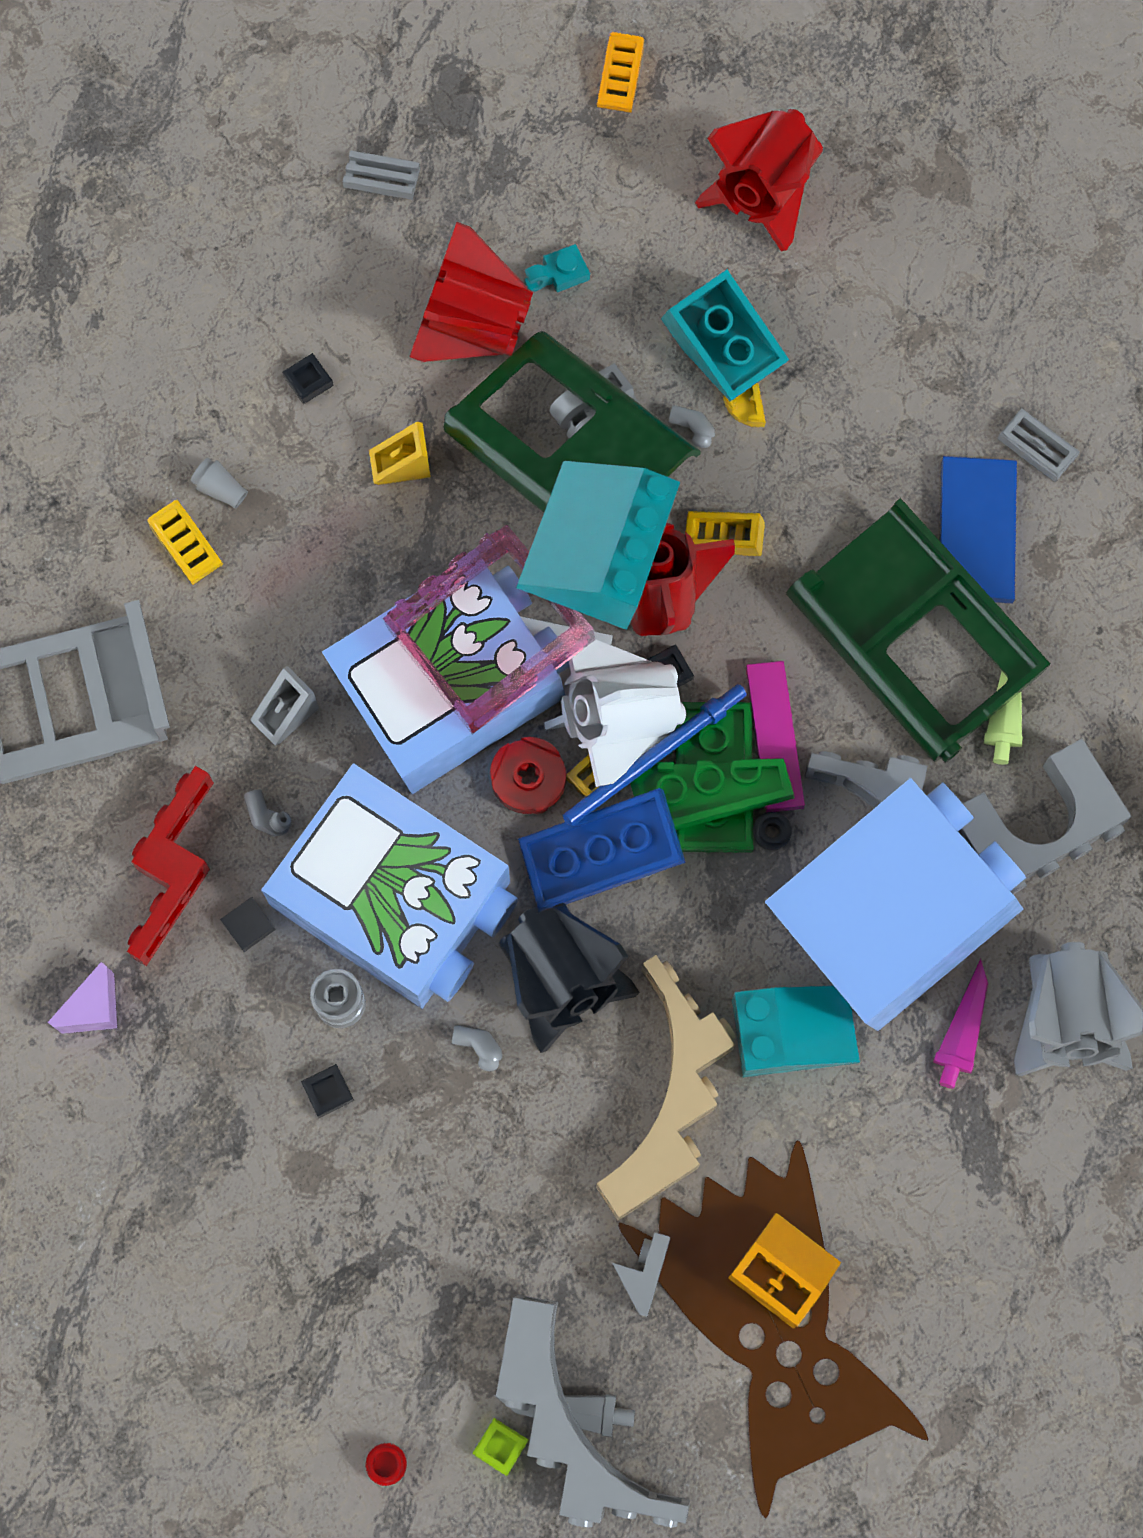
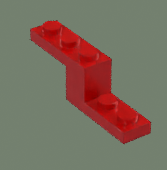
M196 765L190 774L185 773L180 778L175 788L177 794L169 806L165 804L160 808L154 819L155 827L148 837L144 836L138 841L132 852L134 858L131 862L135 868L167 888L165 893L160 892L153 900L149 912L152 914L144 926L138 925L128 939L130 947L127 952L133 959L144 966L148 965L210 871V868L203 859L174 843L214 784L209 773Z

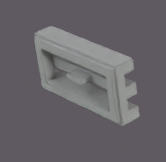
M350 150L349 163L346 165V175H344L342 181L343 187L413 200L420 172V163ZM354 174L374 177L376 180L388 182L389 180L396 182L407 183L408 187L363 178L354 177Z
M1022 408L997 438L1055 483L1080 453V451ZM1022 423L1024 426H1026L1028 429H1030L1032 432H1034L1036 435H1038L1040 438H1042L1044 441H1046L1048 444H1050L1052 447H1054L1056 450H1058L1060 453L1066 456L1065 459H1062L1060 456H1058L1056 453H1054L1052 450L1046 447V444L1044 442H1042L1037 437H1033L1032 435H1030L1018 424Z

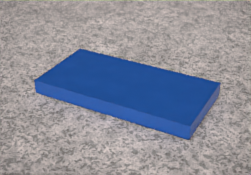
M943 456L941 461L940 542L995 603L1013 604L1015 600L1017 461Z
M661 788L591 812L572 827L563 822L518 839L537 907L540 911L552 908L559 903L567 905L686 863L664 790Z

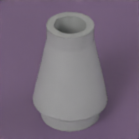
M206 458L198 466L191 478V482L197 486V491L229 504L234 509L240 506L248 494V491L235 480L218 460L213 462L211 459Z

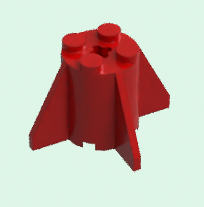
M789 109L787 112L770 111L715 128L707 139L724 163V166L718 174L720 178L707 188L695 202L698 208L724 203L736 215L740 211L750 215L747 221L763 223L780 251H786L793 242L804 185L809 179L811 168L823 151L822 144L817 140L811 128L805 123L804 115L795 109Z
M456 222L409 356L422 362L492 355L503 356L504 354L511 356L521 327L520 323L525 321L534 291L527 289L528 286L514 274L470 226Z
M666 523L638 607L630 622L633 631L637 635L648 636L667 635L687 629L695 612V602L735 554L734 539L694 544L687 532L684 535L680 531L674 530L673 524Z

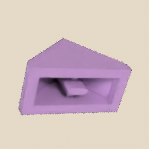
M101 962L48 1023L62 1034L117 1028L114 973Z

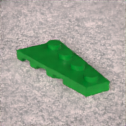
M784 758L733 760L730 763L697 761L695 764H674V762H658L657 765L652 766L630 783L634 797L658 788L664 790L676 830L794 799V792Z

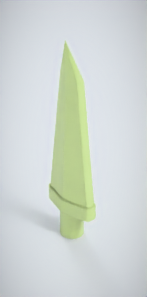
M1001 671L997 691L1007 682V676L1003 671ZM1022 691L989 719L987 731L984 735V744L995 746L993 762L996 764H1008L1010 747H1022Z

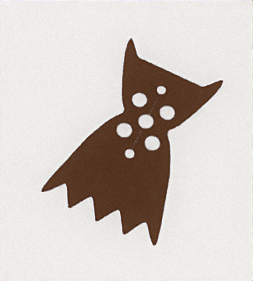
M798 1140L793 1147L785 1178L778 1176L755 1158L749 1157L745 1191L742 1197L733 1194L711 1178L706 1177L702 1209L699 1217L691 1215L666 1197L661 1199L658 1233L670 1237V1242L658 1282L694 1326L722 1352L734 1361L749 1368L752 1373L748 1395L750 1454L758 1507L764 1518H767L769 1515L776 1483L780 1478L888 1426H895L917 1438L928 1440L924 1427L901 1399L850 1351L826 1337L825 1330L829 1313V1283L811 1307L812 1316L810 1322L804 1327L792 1328L728 1278L775 1213H778L825 1249L810 1172L803 1147ZM623 1223L618 1225L620 1232L639 1257L644 1239L652 1240L653 1237L632 1226ZM750 1323L759 1325L765 1334L762 1346L754 1350L745 1348L739 1338L742 1327ZM783 1342H794L801 1349L802 1357L799 1364L795 1367H784L777 1360L776 1351ZM822 1359H830L838 1366L839 1377L831 1385H822L814 1377V1367ZM773 1382H784L791 1389V1400L785 1407L775 1408L767 1401L766 1390ZM816 1407L823 1409L825 1412V1419L819 1424L812 1422L810 1419V1412Z

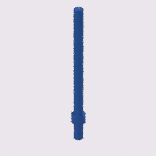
M737 684L718 699L711 698L700 707L698 714L644 753L617 781L610 785L600 786L562 814L565 822L570 827L574 826L708 724L715 725L727 715L726 711L747 696L745 689L740 684Z

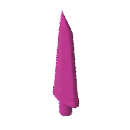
M981 958L943 1042L934 1057L933 1062L935 1064L944 1066L939 1084L946 1088L954 1089L959 1071L971 1074L974 1067V1057L988 988V980Z

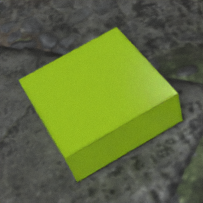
M493 1418L472 1454L508 1476L529 1439L496 1418Z

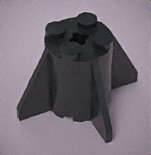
M559 903L543 911H540L538 907L528 909L519 916L518 921L520 925L499 941V946L511 963L517 1007L525 1020H529L532 1039L540 1053L546 1052L566 1028L583 1022L579 1015L588 1009H591L593 1014H596L610 1002L634 998L640 993L633 981L619 970L629 957L621 944L575 917L565 903Z

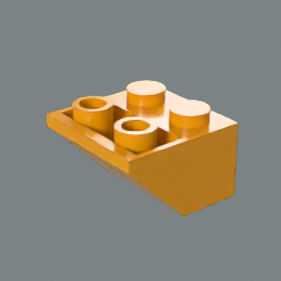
M775 1213L728 1278L789 1326L795 1328L798 1327L822 1294L841 1262L778 1213Z

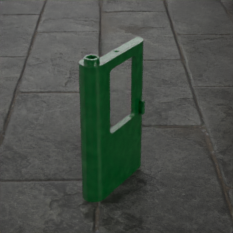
M544 331L537 332L530 337L461 402L451 407L444 417V431L543 513L545 512L563 461L646 468L669 477L689 457L695 456L697 458L701 454V451ZM527 363L536 364L596 411L595 415L547 458L541 457L481 409V405L497 390L502 388Z
M901 498L894 503L889 511L818 571L814 569L808 571L796 580L786 592V595L934 762L942 759L946 763L962 750L959 743L1037 679L1051 664ZM937 606L945 607L1007 676L1005 685L956 725L949 724L887 654V648Z

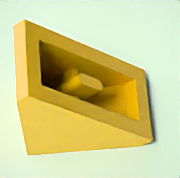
M415 422L369 450L374 484L382 485L431 477L423 423Z

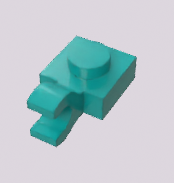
M574 244L544 255L543 265H533L525 269L527 278L524 279V282L528 289L534 292L553 284L558 293L589 281L590 271L577 245Z

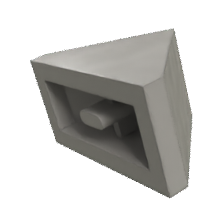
M287 666L282 669L250 720L276 746L319 709L314 692Z

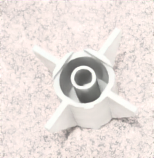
M582 633L567 634L563 638L571 670V676L565 682V685H570L569 695L562 696L561 706L563 715L544 722L545 729L566 727L571 738L578 737L582 742L578 746L588 748L596 787L610 785L625 774L638 758L671 734L678 724L684 723L686 710L680 702L677 687V671L671 664L663 665L660 662L649 661Z

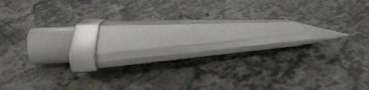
M564 1395L574 1418L582 1430L612 1437L613 1425L634 1426L635 1410L615 1408L616 1395ZM498 1398L501 1402L505 1404L506 1399ZM530 1404L529 1410L510 1409L517 1414L534 1418L536 1405Z

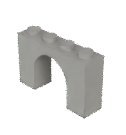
M1083 739L1049 756L1042 766L1064 800L1068 811L1067 829L1064 836L1047 844H1032L1020 840L1006 828L984 792L963 803L974 819L958 831L978 855L995 841L1027 877L1010 891L1013 895L1027 886L1025 880L1035 874L1042 879L1058 870L1060 866L1057 862L1070 856L1074 861L1089 853L1093 849L1090 844L1100 838H1103L1105 843L1120 836L1125 832L1124 824L1132 817Z

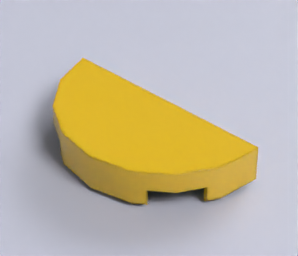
M759 383L753 385L731 402L723 395L727 411L738 422L750 427H765L766 421Z

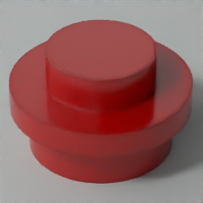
M379 1444L369 1452L366 1458V1472L370 1479L378 1485H393L400 1481L406 1472V1456L402 1449L395 1444Z

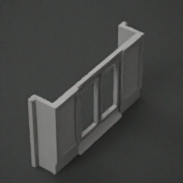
M139 600L124 603L127 616L0 648V669L23 663L27 664L44 744L5 754L0 735V783L2 785L168 740L166 729L170 728ZM78 649L96 730L56 740L38 659Z

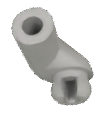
M676 405L672 406L669 423L690 428L694 432L692 438L693 445L701 448L710 447L711 439L715 437V428L707 417L699 411Z
M252 790L244 794L250 820L255 829L271 836H281L288 832L291 826L290 815L284 811L280 814L267 809L262 790Z
M455 1025L452 1044L473 1048L479 1056L478 1066L484 1071H495L499 1067V1060L502 1059V1049L491 1033L482 1029Z

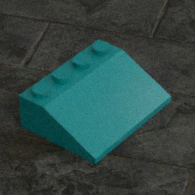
M563 461L516 588L627 630L643 593L680 481L646 468Z

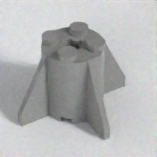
M1068 942L1061 945V951L1051 954H1037L1030 957L1029 964L1033 988L1014 1058L1016 1075L1023 1076L1053 1065L1070 1067L1069 1060L1082 1059L1083 1066L1105 1063L1125 1071L1133 1069L1131 1054L1125 1040L1143 1035V1006L1110 963L1108 953L1085 949V945L1082 942Z

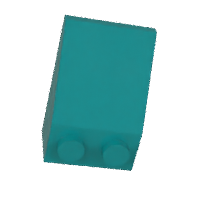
M728 269L674 305L661 318L681 349L730 402L790 360Z
M835 986L775 987L734 993L732 1007L743 1078L860 1063L852 1008Z

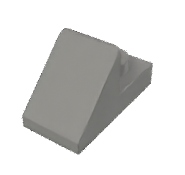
M655 1232L653 1239L645 1238L638 1262L645 1264L643 1272L612 1263L639 1315L645 1317L649 1315L670 1242V1237Z

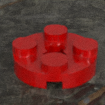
M524 737L519 741L502 746L494 756L490 768L494 795L505 807L521 814H542L546 812L549 807L560 799L566 786V768L560 753L551 743L537 737ZM529 766L535 768V776L538 777V780L536 782L531 781L529 784L522 783V777L518 775V772L520 770L527 771Z

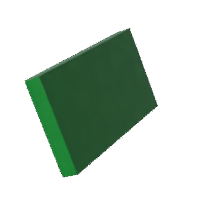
M681 702L686 710L684 723L698 714L700 707L706 702ZM751 702L736 703L726 711L727 715L715 725L708 724L676 748L675 764H695L697 761L730 763L733 760L752 759ZM684 723L678 724L675 730L682 726ZM753 810L676 830L682 852L753 853Z

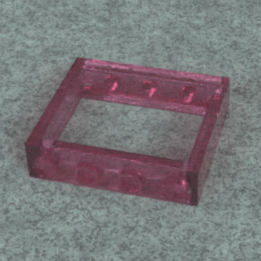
M507 524L490 536L486 533L479 541L480 545L468 554L467 552H462L453 558L448 565L449 568L438 577L433 575L425 579L419 585L417 593L407 600L400 599L395 602L396 607L383 618L388 631L471 734H474L595 641L593 627L580 612L547 600L570 628L478 699L466 706L405 631L506 553L523 570L529 550Z

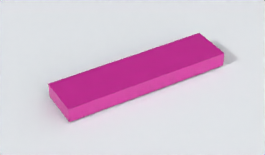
M784 661L746 665L758 759L784 758L794 792V799L765 806L766 813L804 809L805 802Z

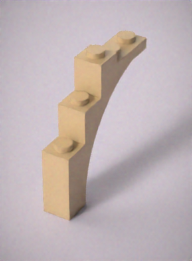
M657 955L643 963L642 972L661 999L669 1024L671 1039L669 1085L658 1118L646 1138L620 1167L596 1185L597 1190L617 1221L698 1169L700 1164L696 1158L701 1156L693 1140L688 1135L682 1138L680 1132L716 1109L718 1104L715 1098L718 1097V1093L711 1081L706 1076L700 1078L698 1073L732 1052L735 1046L732 1040L736 1036L729 1023L724 1018L718 1020L713 1012L699 1020L697 1015L701 1011L697 1003L689 993L683 996L675 984L679 981L675 970L668 961L661 963Z

